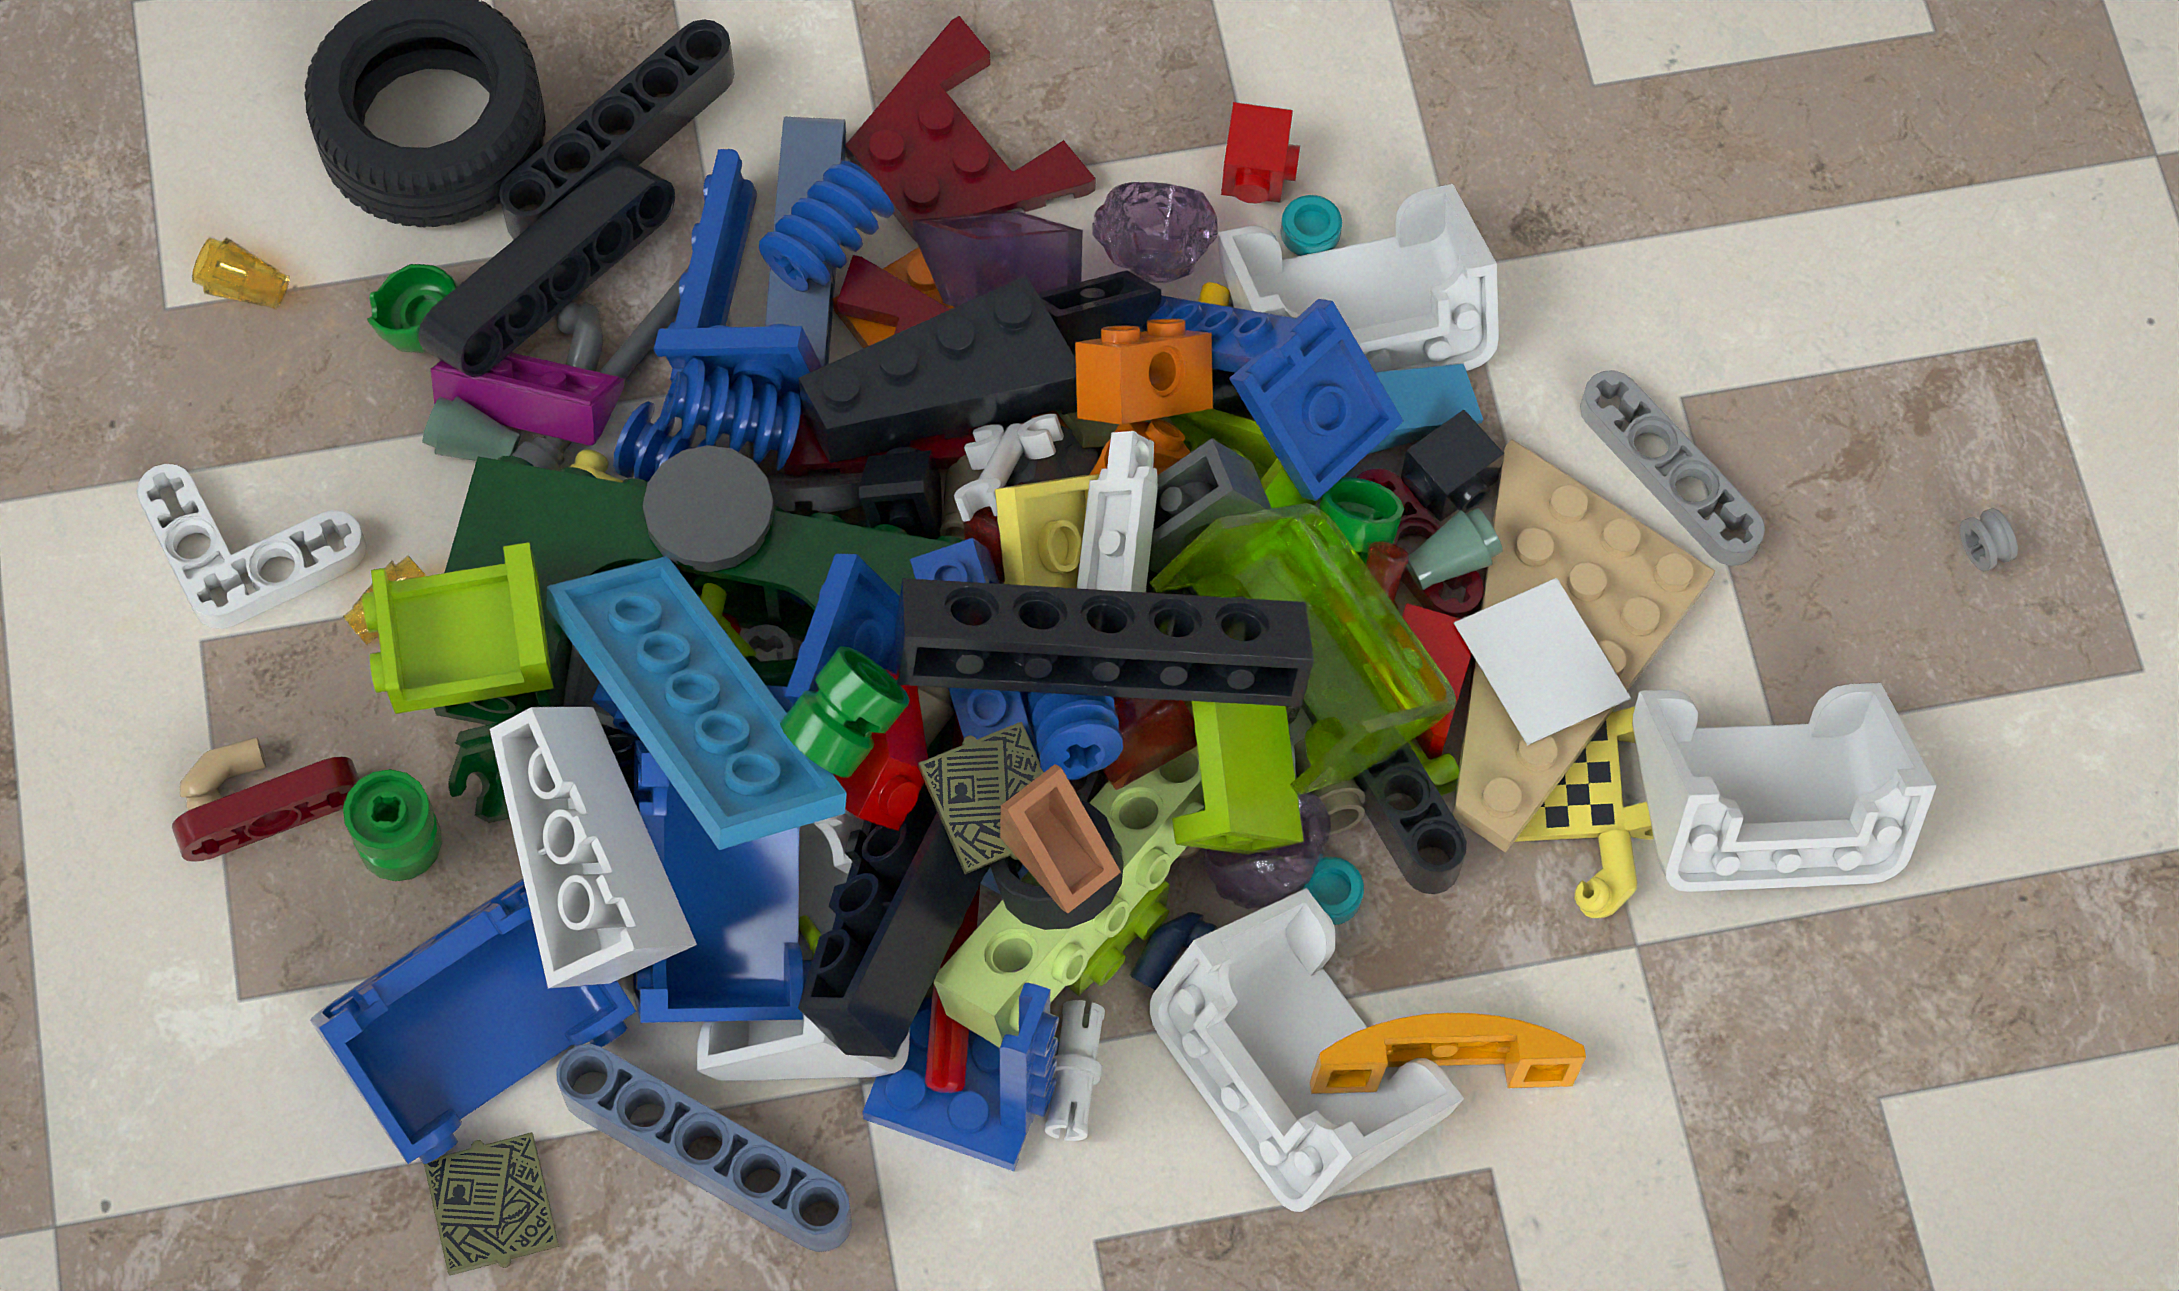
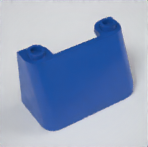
M635 740L634 801L697 944L633 973L634 1002L640 1023L803 1020V1013L798 1009L812 960L802 959L801 947L798 944L799 827L719 850L643 742Z
M521 879L316 1013L310 1021L407 1164L418 1157L423 1164H427L445 1154L458 1143L453 1133L461 1126L462 1118L571 1045L579 1046L589 1042L590 1044L603 1047L609 1044L628 1029L623 1020L637 1011L618 981L609 984L548 988L524 879Z

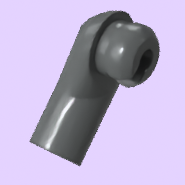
M571 301L559 311L557 318L558 329L564 334L573 335L565 365L596 372L603 347L599 311L588 302L579 305Z

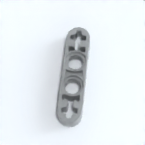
M1614 370L1602 371L1593 375L1586 384L1580 404L1581 416L1586 424L1711 557L1719 563L1729 566L1742 565L1750 561L1757 554L1765 533L1764 521L1758 511L1633 379L1624 373ZM1602 394L1607 399H1611L1616 395L1622 400L1619 410L1613 405L1601 408L1598 405L1600 395ZM1625 419L1629 426L1625 432H1622L1621 428ZM1644 433L1658 435L1665 441L1668 451L1665 455L1657 458L1646 457L1638 452L1634 445V439ZM1684 477L1700 479L1707 486L1709 496L1700 502L1687 501L1678 494L1675 483ZM1721 503L1723 507L1719 516L1715 512L1712 513L1717 504ZM1711 514L1709 520H1704V519H1703V518H1705V517H1708V516ZM1741 526L1746 530L1743 542L1737 537L1729 541L1722 537L1725 527L1735 530Z

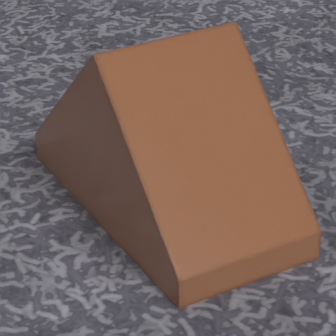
M1054 764L1001 805L1000 838L1066 913L1071 912L1121 873L1064 771L1058 765Z

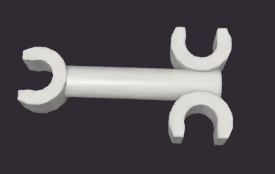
M1057 414L1040 415L1023 424L1014 423L1005 432L1000 425H987L974 429L973 435L976 442L968 443L964 448L972 470H984L978 480L962 486L954 494L963 522L970 521L976 511L991 506L994 516H997L995 489L1005 486L1023 451L1029 459H1041L1055 454L1056 449L1053 442L1062 440L1064 437Z

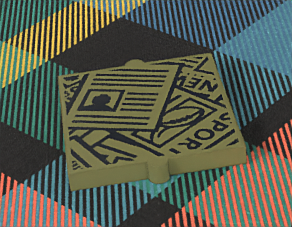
M1022 721L979 739L969 735L965 737L962 746L918 764V768L965 874L1008 856H1011L1014 860H1019L1000 838L1001 805L1044 773L1040 768V762Z
M532 1132L485 1145L481 1140H475L471 1144L470 1149L443 1155L424 1164L449 1276L496 1263L502 1268H507L511 1264V1259L559 1247Z

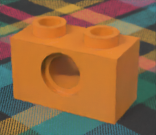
M1156 319L1147 321V331L1140 332V327L1110 326L1101 328V338L1075 342L1077 419L1123 425L1213 409L1212 333L1186 330L1185 320Z

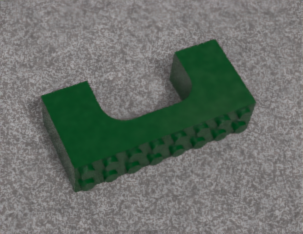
M501 456L498 460L477 457L444 573L505 564L503 546L530 542L538 572L554 688L434 708L436 716L488 725L508 720L531 707L564 706L565 687L573 644L546 607L547 586L664 557L649 538L643 501L647 481L634 478L625 479L623 482L596 478L592 473L575 467H565L560 471L534 467L527 460L515 456ZM774 505L772 526L770 524V529L765 535L764 543L756 554L736 567L714 572L694 570L693 566L684 565L677 561L678 564L672 563L691 588L699 595L702 594L703 586L706 583L715 584L725 590L727 597L723 613H728L737 618L741 628L751 629L754 626L764 624L773 625L784 630L789 637L803 643L819 601L820 590L826 581L835 554H857L900 596L902 578L916 579L910 559L965 540L953 536H941L936 540L912 536L899 527L886 524L876 525L873 528L851 525L832 514L815 513L808 517L786 513ZM791 593L804 600L807 604L804 606L800 605L790 597ZM955 713L927 749L928 759L951 750Z

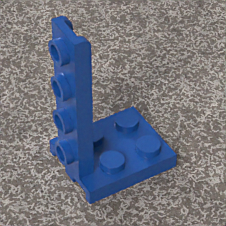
M718 149L713 172L707 175L704 181L703 193L705 204L700 223L694 225L692 230L691 243L693 252L688 272H684L680 278V305L676 321L671 322L668 329L658 330L654 351L658 357H666L672 367L671 382L678 371L681 372L690 360L697 358L704 362L705 379L714 368L720 366L728 370L729 387L737 377L743 374L752 378L753 395L766 382L776 387L777 402L788 391L795 392L800 397L798 378L822 367L802 326H789L786 324H772L768 327L726 326L757 198V191L750 180L744 179L741 174L742 160L738 152L733 149Z
M1161 295L1160 304L1147 320L1182 319L1185 320L1186 330L1212 333V368L1235 373L1229 378L1302 498L1317 501L1404 421L1336 305L1331 300L1317 299L1300 316L1291 318ZM1147 322L1141 328L1140 332L1147 331Z
M835 554L826 581L820 590L819 601L805 640L800 646L798 659L788 687L766 686L786 713L804 691L817 692L819 690L815 679L840 646L857 650L882 668L897 673L895 624L900 596L857 554ZM599 683L592 700L614 718L613 724L615 727L630 735L638 736L602 684Z
M1024 983L1019 996V1035H1005L1000 1048L969 1029L965 1086L962 1091L953 1093L933 1091L925 1083L932 999L924 997L910 1026L907 1061L901 1070L876 1077L863 1110V1119L1015 1171L1030 1124L1033 1122L1035 1115L1045 1116L1057 1081L1056 1078H1053L1057 1065V1058H1054V1056L1058 1055L1059 1042L1058 1038L1054 1037L1059 1017L1050 1014L1051 989L1032 983Z

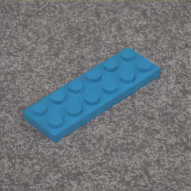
M661 557L547 586L546 607L719 850L845 814L847 792L832 773L806 757L783 733L780 723L787 713L669 558Z

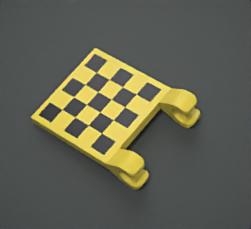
M1635 706L1611 712L1592 740L1514 842L1598 838L1603 832L1618 829L1629 831L1633 838L1654 839L1647 802L1623 807L1618 741L1636 744L1632 726Z

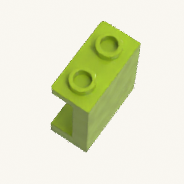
M530 542L503 546L505 564L399 581H390L385 568L371 570L373 592L363 593L362 602L368 632L378 631L381 652L370 653L369 655L371 675L375 692H387L395 714L554 688L538 572Z
M1160 699L1163 702L1193 707L1205 810L1172 818L1176 845L1249 855L1304 842L1286 706Z

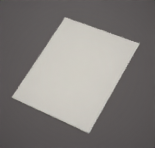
M1557 578L1454 622V625L1527 745L1631 699Z

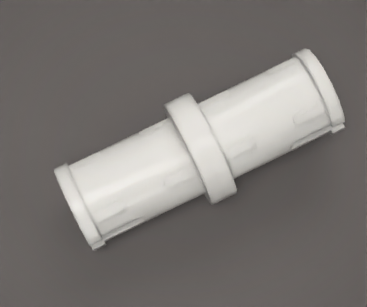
M1072 1000L1063 1004V1021L1058 1055L1054 1056V1058H1057V1065L1053 1078H1056L1057 1081L1050 1102L1048 1121L1045 1124V1132L1057 1139L1060 1137L1061 1128H1066L1064 1140L1079 1141L1087 1138L1093 1085L1100 1082L1102 1065L1096 1060L1105 1009L1092 1002L1089 1014H1084L1086 1001Z

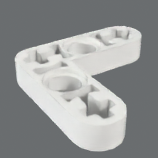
M174 464L158 465L148 470L138 483V499L195 615L202 624L210 628L225 629L242 623L350 572L365 557L367 546L359 523L352 515L337 510L320 513L231 555L192 477L184 468ZM169 486L176 493V497L185 514L173 520L159 492ZM337 532L338 536L344 539L346 548L334 553L333 549L327 544L326 537ZM201 533L211 539L207 552L198 558L185 559L177 554L178 544L187 535ZM305 544L315 562L314 565L308 568L299 547ZM278 556L287 557L295 563L294 571L284 581L277 583L268 582L260 576L261 568L271 558ZM245 572H248V576L256 592L250 595L240 577ZM221 586L222 590L227 593L229 602L224 606L217 607L211 599L210 591Z

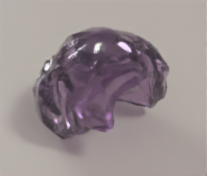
M1127 182L1114 187L1107 194L1104 203L1095 210L1094 222H1092V235L1104 247L1106 254L1115 265L1129 269L1133 274L1148 282L1166 284L1186 277L1195 270L1196 262L1217 238V214L1204 193L1199 190L1167 183Z
M1297 789L1304 842L1249 855L1204 848L1203 864L1209 878L1216 885L1217 893L1222 899L1233 901L1234 905L1244 909H1261L1301 891L1309 883L1315 867H1317L1326 852L1325 844L1331 832V817L1319 796L1301 792Z

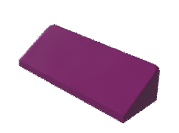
M513 352L507 355L490 371L479 377H470L442 360L430 369L434 404L440 396L451 401L458 396L502 425L589 446L594 445L602 435L624 389V379L617 376Z

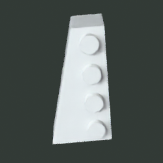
M531 707L491 728L490 733L548 988L609 984L697 945L594 707Z

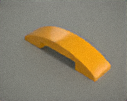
M1476 1013L1422 1014L1370 1026L1335 1042L1321 1051L1310 1079L1311 1094L1377 1092L1386 1067H1401L1415 1058H1427L1438 1066L1504 1064L1507 1088L1573 1086L1586 1059L1584 1045L1545 1027L1521 1020Z

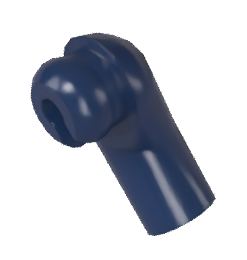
M1188 912L1157 927L1129 976L1156 990L1165 979L1176 957L1184 952L1193 940L1217 930V926L1205 922L1203 914Z

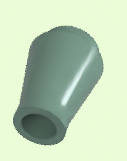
M440 396L427 421L422 443L434 447L435 455L477 461L478 456L498 460L501 456H512L518 448L521 434L506 428L458 396L453 401Z
M1476 508L1467 514L1460 510L1419 548L1405 556L1403 560L1411 577L1423 591L1433 584L1491 566V558L1503 552V548L1487 517L1479 508Z

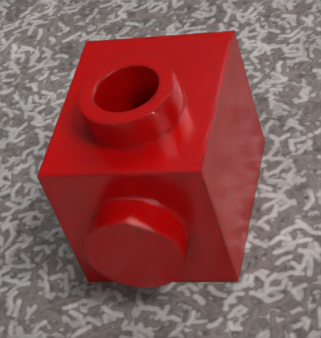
M1233 102L1224 160L1221 195L1236 197L1240 201L1252 204L1265 201L1281 202L1283 181H1296L1300 145L1289 144L1293 110Z

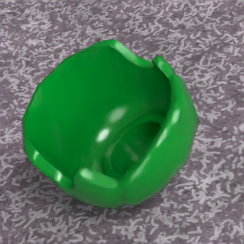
M409 264L389 274L379 289L369 294L372 316L367 318V321L383 340L399 351L424 353L426 351L419 342L420 325L430 309L458 287V284L451 274L434 265Z

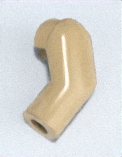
M258 737L209 750L199 758L180 781V797L186 798L188 811L220 799L221 795L218 787L227 778L266 768L265 758Z

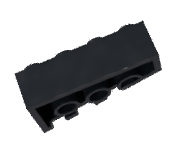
M1027 275L798 378L802 413L830 463L886 452L898 447H910L912 440L941 434H944L945 439L969 434L970 428L1005 421L1006 427L1014 423L1021 424L1032 419V415L1061 410L1062 415L1077 412L1076 358Z
M922 786L915 806L907 814L899 831L864 820L862 830L851 831L845 854L852 860L846 883L834 886L828 907L836 914L832 930L819 936L798 1009L845 1055L896 1056L901 1044L908 1035L911 1023L929 987L936 978L937 971L957 930L964 921L965 914L984 875L990 869V865H986L970 873H964L927 786Z

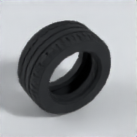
M368 1L346 15L334 26V29L327 33L311 59L312 64L308 67V77L305 81L306 91L304 92L306 113L327 174L345 198H349L352 204L361 207L364 212L373 214L376 218L387 219L388 222L394 224L401 223L402 226L416 225V227L425 228L427 226L453 225L470 220L472 217L483 215V213L492 210L497 204L501 203L499 190L504 179L543 146L546 119L533 55L530 49H528L525 38L513 26L508 17H504L503 13L493 9L491 5L484 1ZM420 70H453L476 79L490 93L488 104L473 126L456 139L432 147H400L376 137L364 125L365 113L378 92L398 77Z

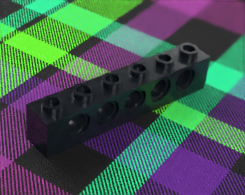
M902 578L895 624L897 685L1302 707L1314 662L1306 602Z

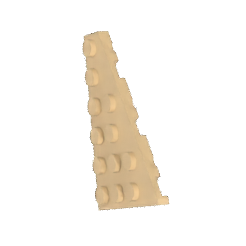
M1511 439L1503 452L1504 458L1501 465L1498 493L1493 513V528L1501 542L1503 552L1491 558L1492 565L1486 567L1481 610L1557 578L1628 692L1710 584L1715 570ZM1474 658L1467 702L1468 711L1464 740L1459 760V777L1452 811L1454 818L1506 853L1617 705L1527 745Z

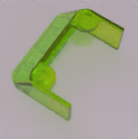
M1303 503L1217 518L1150 582L1157 593L1193 586L1198 593L1197 596L1230 598L1245 596L1247 599L1306 602L1314 662L1304 701L1318 721L1305 733L1306 754L1312 766L1290 784L1297 795L1354 778L1437 724L1456 706V696L1447 678L1336 523L1324 511L1314 505Z

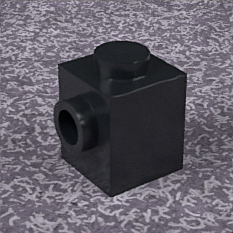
M1462 410L1406 450L1401 479L1424 508L1427 507L1441 522L1457 510H1462L1464 513L1471 511L1486 498L1490 491L1489 487L1498 480L1504 453L1465 410Z

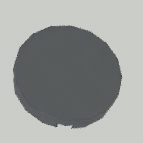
M706 445L683 450L660 465L647 483L643 511L649 538L664 557L669 558L676 564L679 561L684 565L693 566V569L697 571L714 572L736 567L757 553L765 541V535L770 529V524L772 526L774 503L768 478L752 459L731 448Z
M809 471V475L792 476L785 473L765 475L768 478L774 505L786 513L795 511V508H812V510H818V513L862 506L859 499V485L863 473L840 474V471Z

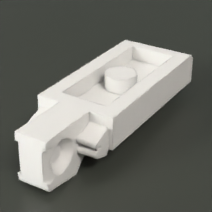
M1135 431L1111 433L1108 466L1105 469H1101L1098 480H1090L1077 581V588L1146 592L1158 477L1157 469L1153 468L1154 442L1137 434Z

